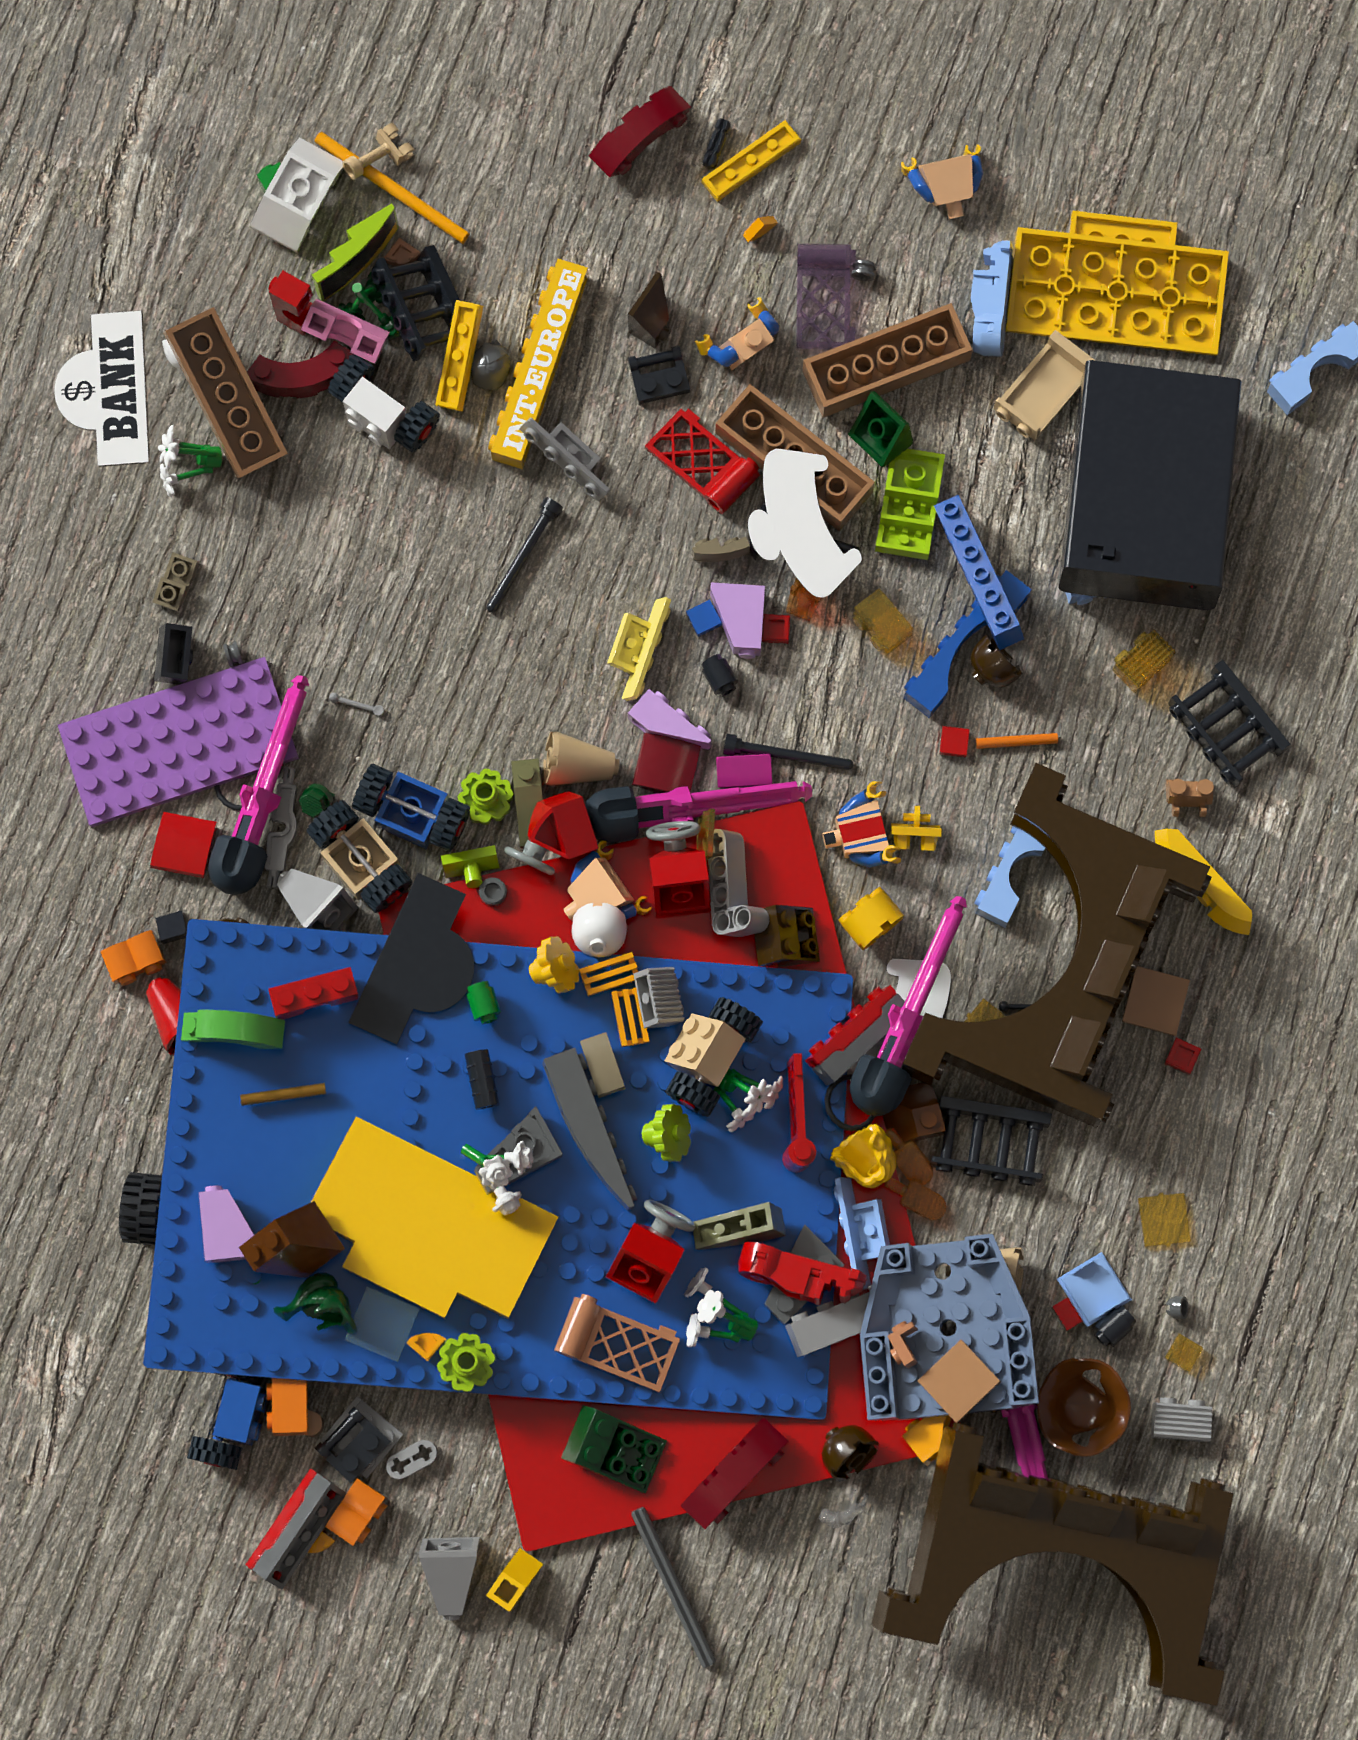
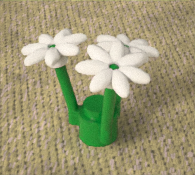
M173 425L169 427L167 435H162L163 445L158 446V450L162 452L159 461L160 463H165L166 466L164 467V464L160 465V477L164 481L163 487L170 498H173V495H175L172 485L178 484V481L201 474H212L213 468H220L222 464V452L219 446L180 442V439L173 438ZM178 454L196 455L197 464L202 465L200 469L179 475L175 473L169 475L168 472L171 460L176 461Z
M729 1068L720 1085L714 1088V1091L720 1095L733 1112L732 1116L735 1120L726 1126L729 1128L728 1131L733 1132L738 1127L743 1128L745 1121L752 1120L756 1111H762V1102L766 1103L764 1109H771L775 1100L779 1098L778 1092L783 1088V1077L780 1076L778 1081H775L772 1086L766 1085L764 1079L759 1083L740 1074L734 1068ZM738 1087L748 1093V1097L744 1099V1102L749 1104L748 1108L744 1111L741 1108H737L725 1093L726 1091L731 1093Z

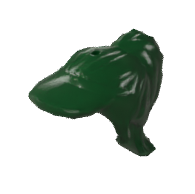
M326 1272L316 1273L308 1277L300 1285L289 1305L273 1308L274 1313L284 1321H288L300 1311H303L308 1317L324 1320V1323L317 1326L318 1331L339 1325V1327L343 1326L349 1334L357 1332L356 1323L351 1316L349 1299L338 1288V1282L334 1276Z

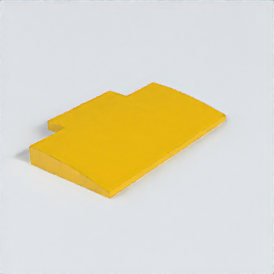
M1072 211L1069 233L1018 227L1015 238L1005 332L1050 337L1057 330L1067 339L1217 356L1229 251L1175 245L1178 222Z
M355 1117L311 1201L316 1202L335 1234L354 1243L342 1266L343 1269L444 1319L457 1294L508 1319L558 1219V1216L522 1198H519L521 1205L515 1212L508 1215H503L500 1211L494 1212L492 1208L496 1206L495 1203L498 1198L494 1192L489 1195L486 1194L477 1176L358 1117Z

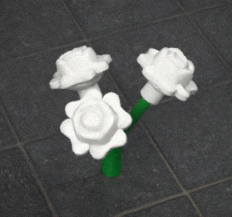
M520 1141L513 1152H505L504 1155H485L472 1146L465 1144L461 1149V1154L482 1167L479 1170V1174L482 1176V1184L484 1186L489 1185L498 1198L495 1203L496 1206L492 1210L494 1212L500 1211L503 1215L515 1212L521 1205L519 1198L522 1194L520 1191L507 1192L503 1185L508 1184V1177H511L513 1174L509 1164L514 1165L519 1175L525 1173L526 1168L532 1167L534 1160L532 1149L526 1147L524 1141Z

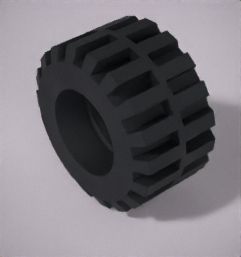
M131 1172L126 1178L119 1210V1233L123 1242L155 1245L162 1175Z

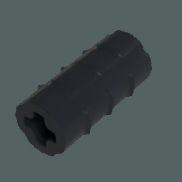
M483 1049L466 1053V1068L469 1074L475 1109L481 1110L498 1106V1091L495 1085L489 1050Z

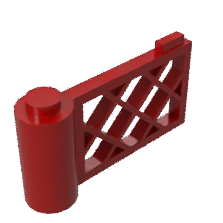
M689 408L686 411L680 409L645 445V449L704 497L714 510L724 514L760 476L758 472L759 466L749 457L747 459L739 457L698 423L700 417ZM683 419L690 425V433L674 434V426ZM693 438H706L709 441L710 449L694 450ZM675 439H690L691 450L675 451ZM660 440H671L672 451L660 452L655 446ZM725 454L730 458V461L725 466H714L713 455ZM710 455V467L695 468L694 456ZM691 456V468L680 469L676 466L675 457ZM711 472V480L704 488L695 481V473Z
M802 1053L793 1054L787 1062L791 1144L783 1153L782 1161L785 1168L794 1173L804 1171L816 1157L815 1145L812 1141L806 1139Z

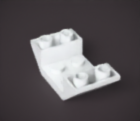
M299 137L289 149L263 195L250 228L297 253L329 189L335 185L343 170V161Z

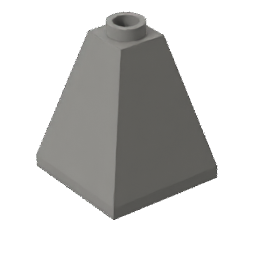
M292 868L289 871H284L277 880L276 885L301 925L306 929L338 931L359 908L345 889L337 883Z
M480 1537L422 1539L419 1559L438 1614L443 1616L444 1620H457L463 1614L478 1554Z

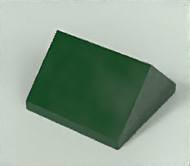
M871 391L848 435L881 467H885L913 445L914 442L909 423L875 391Z

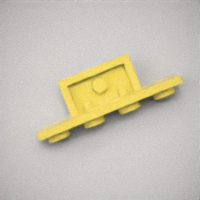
M667 597L655 601L648 621L630 613L624 614L607 664L630 674L622 699L626 701L637 699L644 690L645 682L643 681L646 672L650 670L653 664L652 655L654 649L661 641V629L671 611L669 608L671 599Z

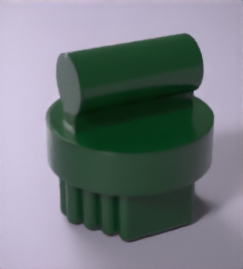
M315 783L309 785L303 791L299 800L301 809H303L302 812L313 818L317 817L322 811H326L330 805L332 806L335 794L323 785Z

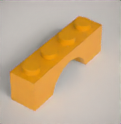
M950 1416L923 1418L921 1421L916 1419L905 1428L907 1432L902 1437L927 1466L937 1459L944 1425L949 1426L952 1420Z

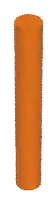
M1058 733L976 738V749L1058 744Z

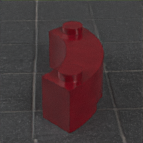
M672 86L665 87L650 95L649 99L651 101L646 102L641 107L636 105L621 118L624 123L616 127L612 132L608 131L588 156L609 178L626 174L631 169L632 162L646 147L664 133L673 128H679L686 122L688 118L686 115L692 107Z
M333 341L319 355L301 362H277L259 354L248 369L247 374L256 391L276 398H279V396L296 397V399L308 398L327 390L330 386V381L334 379V374L339 371L340 365L342 366L344 361L353 354L336 341Z
M763 1417L680 1506L704 1529L712 1522L718 1525L729 1513L725 1508L768 1463L774 1466L785 1454L781 1449L788 1440Z

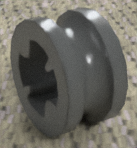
M855 260L853 262L855 270L852 271L851 276L859 281H873L875 278L873 272L876 270L877 265L868 260Z
M233 641V644L230 646L223 644L229 666L234 667L235 663L243 664L237 641Z

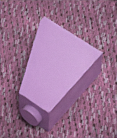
M711 582L710 596L722 622L733 654H739V657L744 659L760 656L765 586Z
M221 1185L205 1187V1192H199L205 1262L216 1263L246 1259L239 1247L254 1236L253 1232L228 1189L222 1190Z

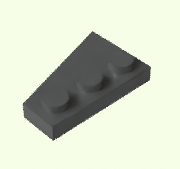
M803 1225L790 1253L843 1267L844 1264L806 1225ZM773 1286L764 1306L784 1325L808 1301L787 1297Z

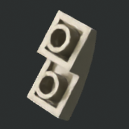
M738 537L731 538L722 547L717 538L712 540L705 538L698 541L695 547L692 548L694 561L701 562L727 561L750 554V544L746 537L741 539Z
M172 552L165 575L160 578L152 602L179 611L191 586L199 561Z
M607 1032L581 1040L580 1043L598 1097L624 1090L625 1086Z

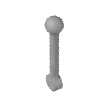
M331 693L329 696V700L332 703L340 702L368 710L377 717L384 714V709L381 705L373 707L339 697L337 693Z

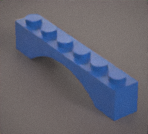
M1006 570L1002 576L997 574V577L1016 614L1030 597L1032 589ZM976 600L971 605L973 611L969 616L963 615L955 624L954 628L957 630L951 637L946 635L937 647L940 651L936 656L930 655L921 666V669H923L918 677L913 675L904 686V689L907 690L904 699L928 718L934 714L947 697L948 675L955 655L975 632L987 625Z

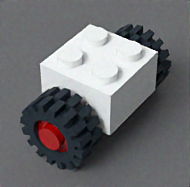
M355 354L350 355L349 359H346L342 366L340 365L339 371L334 374V379L330 381V386L328 387V392L343 403L348 419L347 423L358 432L361 429L369 434L368 438L379 447L384 445L390 449L395 442H398L410 452H416L417 449L422 447L423 443L427 442V438L436 429V424L440 420V413L423 401L417 402L414 407L410 408V412L406 413L403 405L370 382L375 367Z

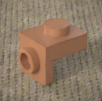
M903 1321L891 1329L893 1333L887 1337L894 1347L890 1352L897 1364L903 1363L909 1369L918 1362L904 1338L916 1332L918 1328L913 1322L907 1323Z

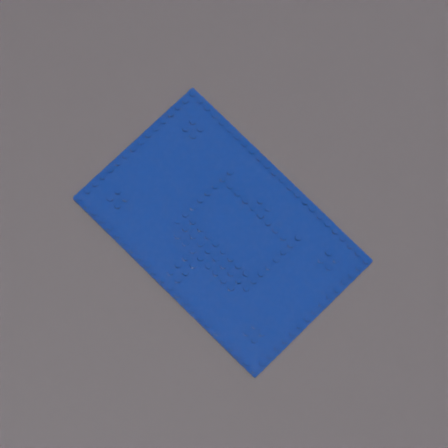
M199 919L189 920L143 1360L146 1368L822 1420L826 1417L831 1345L797 1357L785 1325L793 1323L791 1318L783 1325L764 1306L773 1285L754 1282L739 1274L738 1261L743 1245L697 1250L695 1248L693 1231L687 1232L676 1228L671 1238L685 1250L657 1303L606 1278V1275L633 1224L652 1226L656 1217L645 1209L644 1202L647 1200L662 1203L680 1212L692 1222L770 1202L782 1208L786 1236L758 1243L790 1253L803 1225H806L836 1256L839 1202L835 1198L834 1187L836 1186L835 1178L841 1177V1168L836 1167L835 1162L830 1160L832 1149L839 1147L843 1141L844 1129L839 1128L833 1123L826 1112L824 1099L830 1084L826 1086L805 1060L811 1055L808 1050L820 1040L824 1043L830 1037L828 1032L839 1022L845 1024L850 1019L847 1015L851 1011L853 977L850 974L634 956L638 972L647 968H675L674 973L678 979L679 1000L684 1009V1021L669 1027L647 1028L649 1043L621 1048L611 992L633 989L636 987L635 981L587 996L579 972V982L575 983V989L566 993H557L554 986L549 987L547 984L544 985L542 983L536 984L530 976L529 965L537 958V948L466 942L471 950L474 961V975L471 985L489 981L490 987L494 988L501 1013L496 1015L497 1020L483 1025L481 1021H474L467 999V994H469L467 991L460 1001L445 1010L423 1012L413 1009L398 1043L394 1044L348 1023L389 935ZM573 951L575 955L574 962L579 969L621 956L612 954L609 957L598 958L591 957L580 951ZM625 961L601 970L588 973L587 977L589 978L610 970H614L629 965V962ZM351 967L358 992V1000L335 1006L328 1004L313 1007L304 1011V1014L283 1019L285 1020L281 1049H258L227 1042L181 1041L184 1013L198 1012V1010H226L275 1018L269 988ZM628 971L591 983L590 986L594 988L633 974L632 971ZM631 995L629 997L637 1038H642L634 995ZM620 997L619 1004L626 1040H632L624 998ZM720 997L728 998L734 1003L737 1002L740 1006L748 1008L749 1011L755 1013L763 1021L751 1043L744 1041L729 1068H734L740 1074L759 1083L764 1079L766 1085L773 1086L780 1076L783 1077V1088L778 1092L779 1098L775 1100L771 1109H764L766 1103L762 1102V1111H756L752 1120L745 1121L743 1128L738 1127L733 1132H729V1128L726 1127L735 1120L732 1116L733 1112L721 1097L710 1116L706 1117L685 1108L684 1105H680L665 1092L675 1073L678 1072L664 1061L671 1045L677 1040L685 1021L689 1019L692 1013L708 1017ZM607 1032L625 1089L600 1098L598 1094L593 1097L597 1107L602 1105L606 1114L607 1121L603 1123L607 1133L612 1132L615 1138L617 1148L613 1150L616 1158H622L627 1174L623 1175L626 1185L631 1184L636 1194L637 1200L633 1201L634 1208L629 1211L605 1187L573 1140L560 1113L542 1064L543 1059L572 1048L576 1049L577 1054L582 1053L586 1061L580 1041ZM488 1049L495 1077V1085L498 1091L499 1105L476 1110L469 1082V1074L466 1068L465 1054ZM796 1053H802L806 1139L812 1141L816 1148V1157L804 1171L799 1173L787 1170L782 1161L783 1153L791 1144L787 1062ZM587 1064V1069L584 1070L587 1080H590L592 1076ZM847 1080L836 1085L830 1099L831 1109L836 1118L842 1123L845 1120ZM325 1083L326 1094L241 1106L240 1095ZM705 1083L706 1086H709L712 1088V1090H714L715 1086ZM738 1087L731 1093L725 1092L737 1108H741L742 1111L748 1108L749 1104L744 1102V1099L748 1097V1093ZM666 1104L680 1105L682 1113L688 1115L691 1125L689 1133L691 1145L688 1148V1154L682 1156L679 1162L663 1161L661 1153H657L655 1148L645 1145L642 1139L643 1126L653 1120L656 1111L661 1110L662 1106ZM536 1106L563 1154L561 1158L504 1186L508 1192L520 1191L522 1194L520 1198L558 1216L551 1234L508 1319L458 1294L444 1319L343 1269L342 1266L354 1243L339 1235L337 1237L345 1249L310 1276L322 1272L334 1276L338 1282V1288L349 1299L351 1316L357 1326V1332L349 1334L343 1326L339 1327V1325L318 1331L317 1326L324 1323V1320L308 1317L303 1311L296 1313L288 1321H284L274 1313V1307H284L292 1302L298 1288L308 1277L254 1272L246 1259L216 1263L205 1262L199 1192H205V1187L221 1185L222 1190L228 1189L255 1235L276 1218L311 1203L355 1117L367 1121L476 1176L474 1168L478 1164L461 1154L462 1147L468 1144L481 1153L488 1155ZM706 1267L709 1269L704 1281L712 1286L713 1291H720L723 1293L724 1299L738 1309L748 1313V1317L757 1320L758 1327L750 1341L740 1339L737 1343L725 1338L712 1336L708 1338L698 1337L695 1347H687L686 1332L690 1316L695 1313L699 1314L697 1307L705 1295L696 1291L691 1297H686L684 1293L688 1289L687 1287L701 1268L704 1269ZM832 1286L831 1291L825 1290L820 1305L830 1301L833 1302L834 1286ZM582 1294H586L598 1300L596 1304L624 1317L657 1330L662 1325L677 1331L675 1337L680 1340L659 1393L554 1351L574 1297L580 1298ZM808 1301L793 1316L807 1311L808 1316L818 1313L817 1307L820 1305ZM724 1306V1308L726 1309V1312H728V1313L734 1315V1313H733L732 1311H730L729 1309H727V1308ZM604 1316L601 1323L604 1336L606 1337L618 1332L619 1329L615 1320ZM716 1317L715 1321L711 1324L700 1322V1326L710 1327V1330L731 1333L728 1329L730 1320L724 1317ZM621 1322L623 1329L629 1327V1325ZM632 1328L625 1332L631 1347L645 1342L641 1330ZM421 1333L438 1334L444 1337L446 1341L449 1338L458 1341V1337L462 1333L476 1334L480 1338V1344L487 1343L491 1346L492 1353L495 1356L494 1362L490 1365L493 1374L483 1387L474 1384L470 1392L456 1391L452 1388V1381H442L437 1369L438 1362L442 1360L439 1355L440 1348L427 1362L408 1346L406 1342L411 1337ZM599 1333L597 1334L595 1341L601 1339ZM647 1333L649 1339L656 1337L652 1334ZM621 1334L607 1340L613 1355L627 1350ZM662 1338L651 1342L657 1358L668 1353L671 1342ZM603 1342L592 1347L588 1358L598 1362L609 1358ZM647 1344L633 1350L639 1366L653 1360ZM629 1352L615 1358L619 1370L627 1372L635 1368ZM665 1359L659 1361L661 1367L663 1366ZM611 1360L604 1363L608 1366L613 1367ZM653 1363L642 1368L641 1371L645 1380L656 1384L660 1374L656 1364ZM637 1371L631 1373V1375L640 1378Z

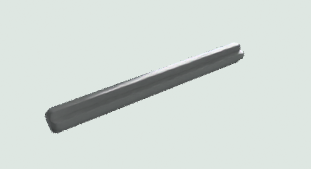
M641 1507L634 1510L631 1515L701 1666L707 1668L715 1664L716 1659L646 1509Z

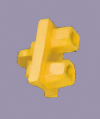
M914 806V813H903V821H913V824L891 823V834H894V845L900 849H910V835L921 836V850L935 851L938 837H941L942 828H940V825L920 824V822H930L931 814H920V806Z

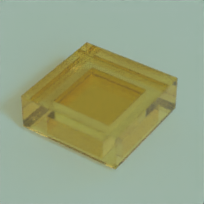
M1178 1333L1164 1359L1189 1373L1203 1347Z

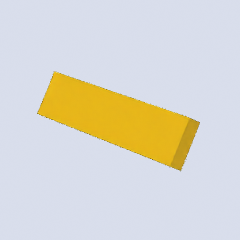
M784 120L702 178L701 183L718 202L799 145L801 139L787 121Z
M456 300L435 406L463 411L483 305Z

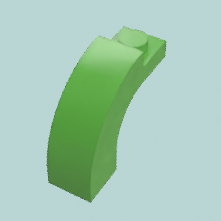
M198 1010V1012L184 1013L181 1041L227 1042L258 1049H281L283 1046L285 1020L246 1012Z

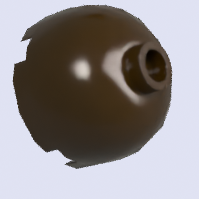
M987 634L973 648L971 665L975 672L972 675L982 686L988 683L992 687L1003 688L1015 682L1024 672L1019 665L1015 667L1011 663L1013 659L1005 649L999 650L993 638L990 639Z
M847 1425L841 1428L835 1427L825 1437L826 1441L822 1448V1460L825 1468L836 1481H846L850 1479L847 1476L848 1473L855 1469V1472L858 1474L871 1462L878 1451L874 1445H879V1443L862 1427L856 1425Z

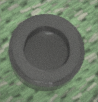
M498 878L484 880L479 887V895L482 902L488 906L502 904L507 896L506 886L503 881Z

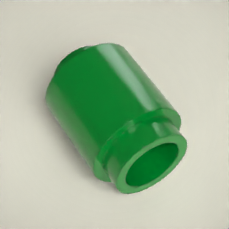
M489 981L479 982L467 987L469 992L467 999L474 1021H481L482 1025L496 1021V1015L500 1014L501 1010L494 988L490 987Z

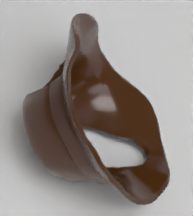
M1091 1358L1064 1360L1050 1371L1040 1388L1037 1414L1041 1431L1051 1445L1076 1456L1100 1454L1123 1435L1128 1425L1131 1410L1128 1390L1115 1369L1103 1361ZM1087 1370H1099L1101 1373L1100 1383L1105 1393L1089 1381L1083 1373ZM1099 1427L1090 1436L1089 1444L1085 1447L1078 1445L1072 1440L1073 1435Z

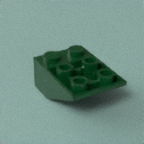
M583 1405L561 1459L646 1494L667 1440L600 1410Z

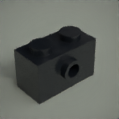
M165 623L159 628L154 681L180 685L188 680L189 665H191L193 660V649H191L192 626Z

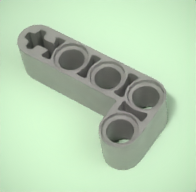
M713 830L709 834L707 842L713 930L717 934L733 937H744L761 933L768 927L769 914L763 908L748 906L743 836L734 831Z

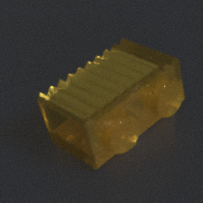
M1152 630L1149 634L1144 631L1134 640L1133 643L1136 646L1129 652L1124 649L1113 660L1116 664L1112 671L1134 693L1172 661L1176 654V651L1156 630Z

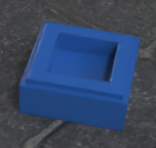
M710 600L686 611V615L698 637L722 626V622Z

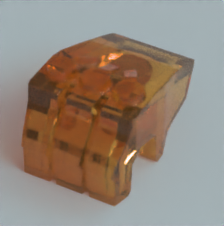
M796 577L790 589L786 613L810 622L824 597L812 595Z

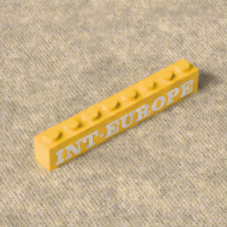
M557 258L555 267L550 266L546 279L549 284L546 291L542 290L538 305L541 306L538 315L534 314L532 317L530 329L533 331L531 337L524 340L522 363L517 362L513 377L516 380L514 386L508 387L505 396V402H508L505 411H500L496 424L499 426L497 435H492L489 442L488 450L491 451L493 461L520 469L524 467L531 442L524 437L523 432L519 428L529 418H533L539 423L588 280V267Z

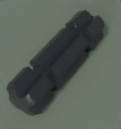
M722 118L717 120L715 131H713L707 147V153H705L702 164L706 168H716L726 136L731 128V123L728 120Z

